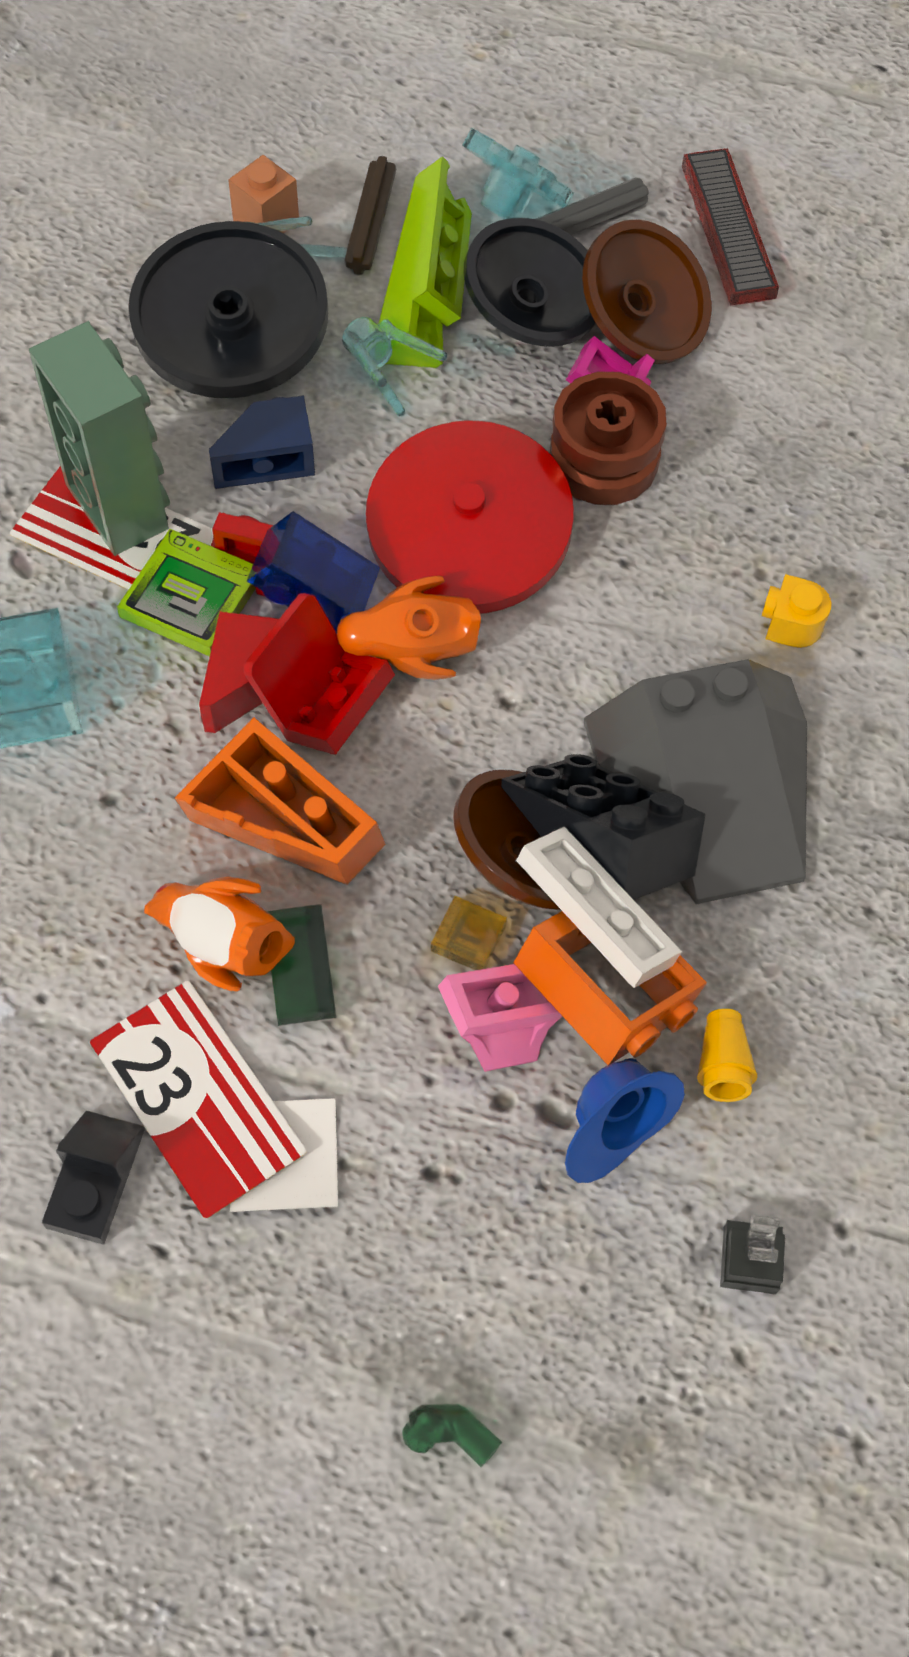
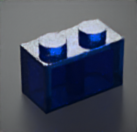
M292 511L267 530L247 582L262 590L269 600L286 605L287 607L291 605L300 593L314 595L337 633V627L342 618L352 612L365 610L380 567Z

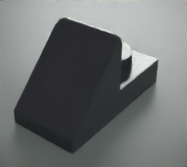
M87 1110L84 1112L56 1149V1153L63 1165L41 1222L46 1229L105 1244L145 1131L144 1126Z

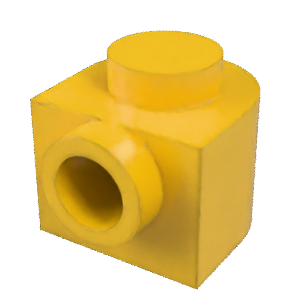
M785 574L781 588L770 586L761 615L771 619L766 640L797 648L808 647L817 642L822 635L831 610V598L828 592L815 582Z

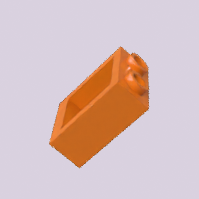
M563 911L533 927L513 962L607 1065L614 1063L627 1053H630L634 1058L640 1056L657 1041L662 1030L668 1028L674 1033L686 1025L698 1011V1007L693 1002L707 984L680 955L672 967L639 985L657 1005L630 1021L570 957V955L591 942Z

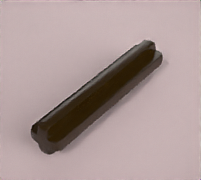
M379 156L377 161H371L369 164L344 259L345 266L353 269L354 274L362 275L365 270L372 268L397 170L395 164L388 162L385 156Z

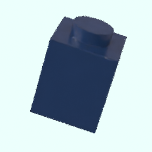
M304 395L256 401L240 415L209 448L215 489L315 476L313 442Z

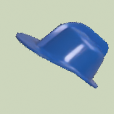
M633 1058L614 1062L599 1070L586 1083L577 1102L576 1117L580 1127L567 1149L565 1158L567 1175L577 1183H591L605 1177L618 1167L645 1140L655 1135L672 1120L680 1109L685 1096L683 1082L674 1073L665 1071L651 1073Z

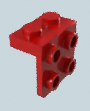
M300 593L246 660L243 669L245 677L288 742L333 755L337 754L395 676L387 660L372 656H356L345 652L339 644L335 629L314 595Z

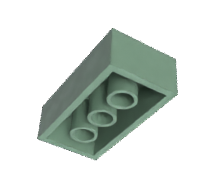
M87 321L28 348L66 486L112 554L115 556L168 530L165 508L170 506V501L158 477L164 474V470L158 455L152 448V443L157 441V434L145 413V408L150 406V399L138 376L128 377L123 370L124 364L121 355L110 338L102 340L90 322Z

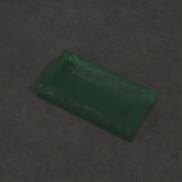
M321 904L267 911L281 922L286 930L295 938L293 948L271 970L278 1026L336 1018Z

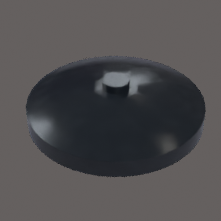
M224 221L209 223L188 229L167 240L141 266L132 284L128 308L132 332L139 352L147 364L170 384L192 394L212 398L252 396L271 390L293 378L311 361L318 351L328 324L326 285L323 275L312 256L289 236L267 226L249 222Z

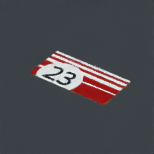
M60 465L12 528L10 535L129 590L168 530L114 556L66 486ZM165 508L169 529L215 548L212 528Z
M183 982L91 1039V1046L204 1218H209L306 1153L304 1145L191 982Z

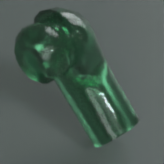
M422 1404L410 1412L409 1422L402 1429V1437L405 1444L416 1453H426L435 1443L454 1442L481 1468L491 1459L503 1443L467 1408L460 1404Z

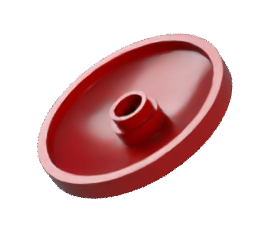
M456 421L440 424L415 434L399 445L385 459L369 489L366 502V523L369 543L375 560L385 576L397 588L409 581L425 577L442 576L445 582L427 589L422 594L469 598L480 614L503 610L526 600L546 585L555 575L567 554L571 542L574 507L571 490L564 472L552 455L538 442L520 431L504 425L485 421Z

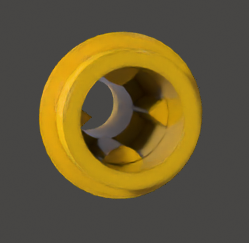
M733 1009L711 1011L706 1017L707 1025L705 1027L697 1080L703 1086L704 1094L712 1100L734 1102L745 1099L752 1093V1084L757 1080V1072L745 1028L742 1024V1015Z

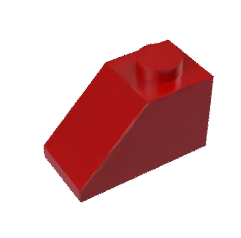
M219 612L199 703L205 732L216 733L262 704V701L245 677L243 669L246 660L279 620L278 618Z

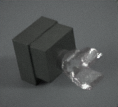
M752 1215L750 1223L726 1221L723 1229L720 1287L776 1294L780 1290V1285L783 1282L785 1234H783V1227H779L780 1218Z

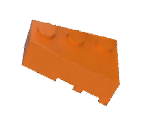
M255 717L175 797V800L189 821L346 885L386 845L379 826L372 817Z

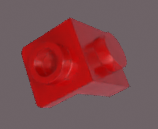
M219 512L212 528L215 548L254 564L253 574L256 594L267 597L273 581H280L283 578L287 566L288 551L282 549L280 528L259 522L250 516H234Z

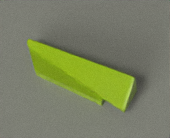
M443 156L415 177L370 355V360L374 363L430 368L439 367L443 364L444 360L442 323L448 327L461 318L465 284L464 261L469 246L472 212L465 197L454 200L447 185V174L450 165Z

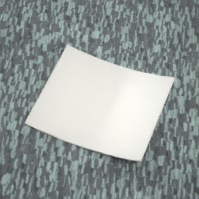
M335 1098L273 1101L306 1148V1153L230 1203V1212L338 1207Z

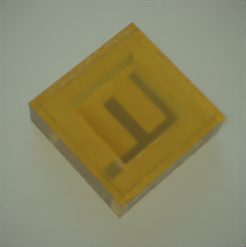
M454 896L431 942V952L473 970L486 969L506 927L507 917Z

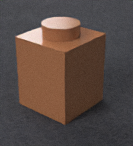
M265 155L260 156L228 179L233 221L264 225L283 234L300 222L296 179Z

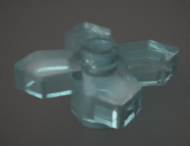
M473 128L470 129L462 146L470 153L482 159V162L492 169L481 189L485 194L479 203L480 205L503 219L515 218L517 213L522 214L533 193L560 208L569 204L574 192L557 181V177L552 172L538 165L541 160L539 157L518 145L515 146L513 151H510Z

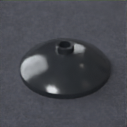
M508 218L488 225L474 238L464 261L466 288L478 311L498 330L527 344L555 347L570 344L581 339L596 324L585 299L582 281L583 265L588 250L572 235L544 221L530 218Z

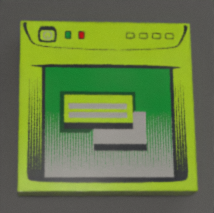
M169 529L118 604L119 617L210 657L219 612L240 614L256 589L253 574L254 564Z

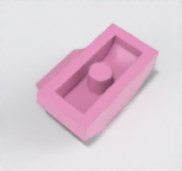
M515 964L447 975L438 985L461 1037L471 1044L485 1072L537 1061L548 1030L562 1017Z

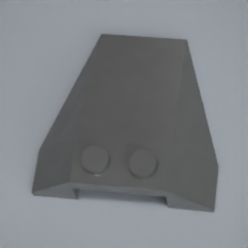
M749 659L641 680L584 717V726L598 766L613 773L635 776L640 780V785L658 793L675 794L684 800L685 805L706 814L695 876L680 882L695 904L804 882L806 878L807 720L791 677Z

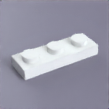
M565 827L524 845L516 861L633 988L674 965L682 951Z

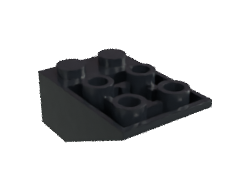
M581 754L567 755L564 757V760L546 766H530L526 772L502 779L501 787L541 837L565 827L633 900L695 876L706 814L685 805L681 797L671 793H658L640 785V780L635 776L613 773L598 766L594 758Z

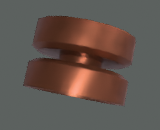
M594 372L575 379L565 387L554 406L550 454L564 472L572 496L594 505H618L636 499L652 485L659 468L661 446L664 442L667 426L666 408L653 388L641 379L621 372Z

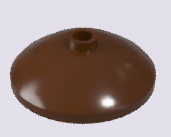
M645 220L618 222L603 231L593 241L584 260L583 290L589 311L607 339L619 350L637 360L648 354L655 359L653 364L675 362L696 349L704 339L709 328L712 302L705 273L689 247L671 231L656 223Z
M492 770L477 775L466 784L458 796L453 813L456 835L467 858L480 875L509 897L534 907L561 910L516 861L524 845L541 838L540 834L501 787L503 778L522 772L515 770Z

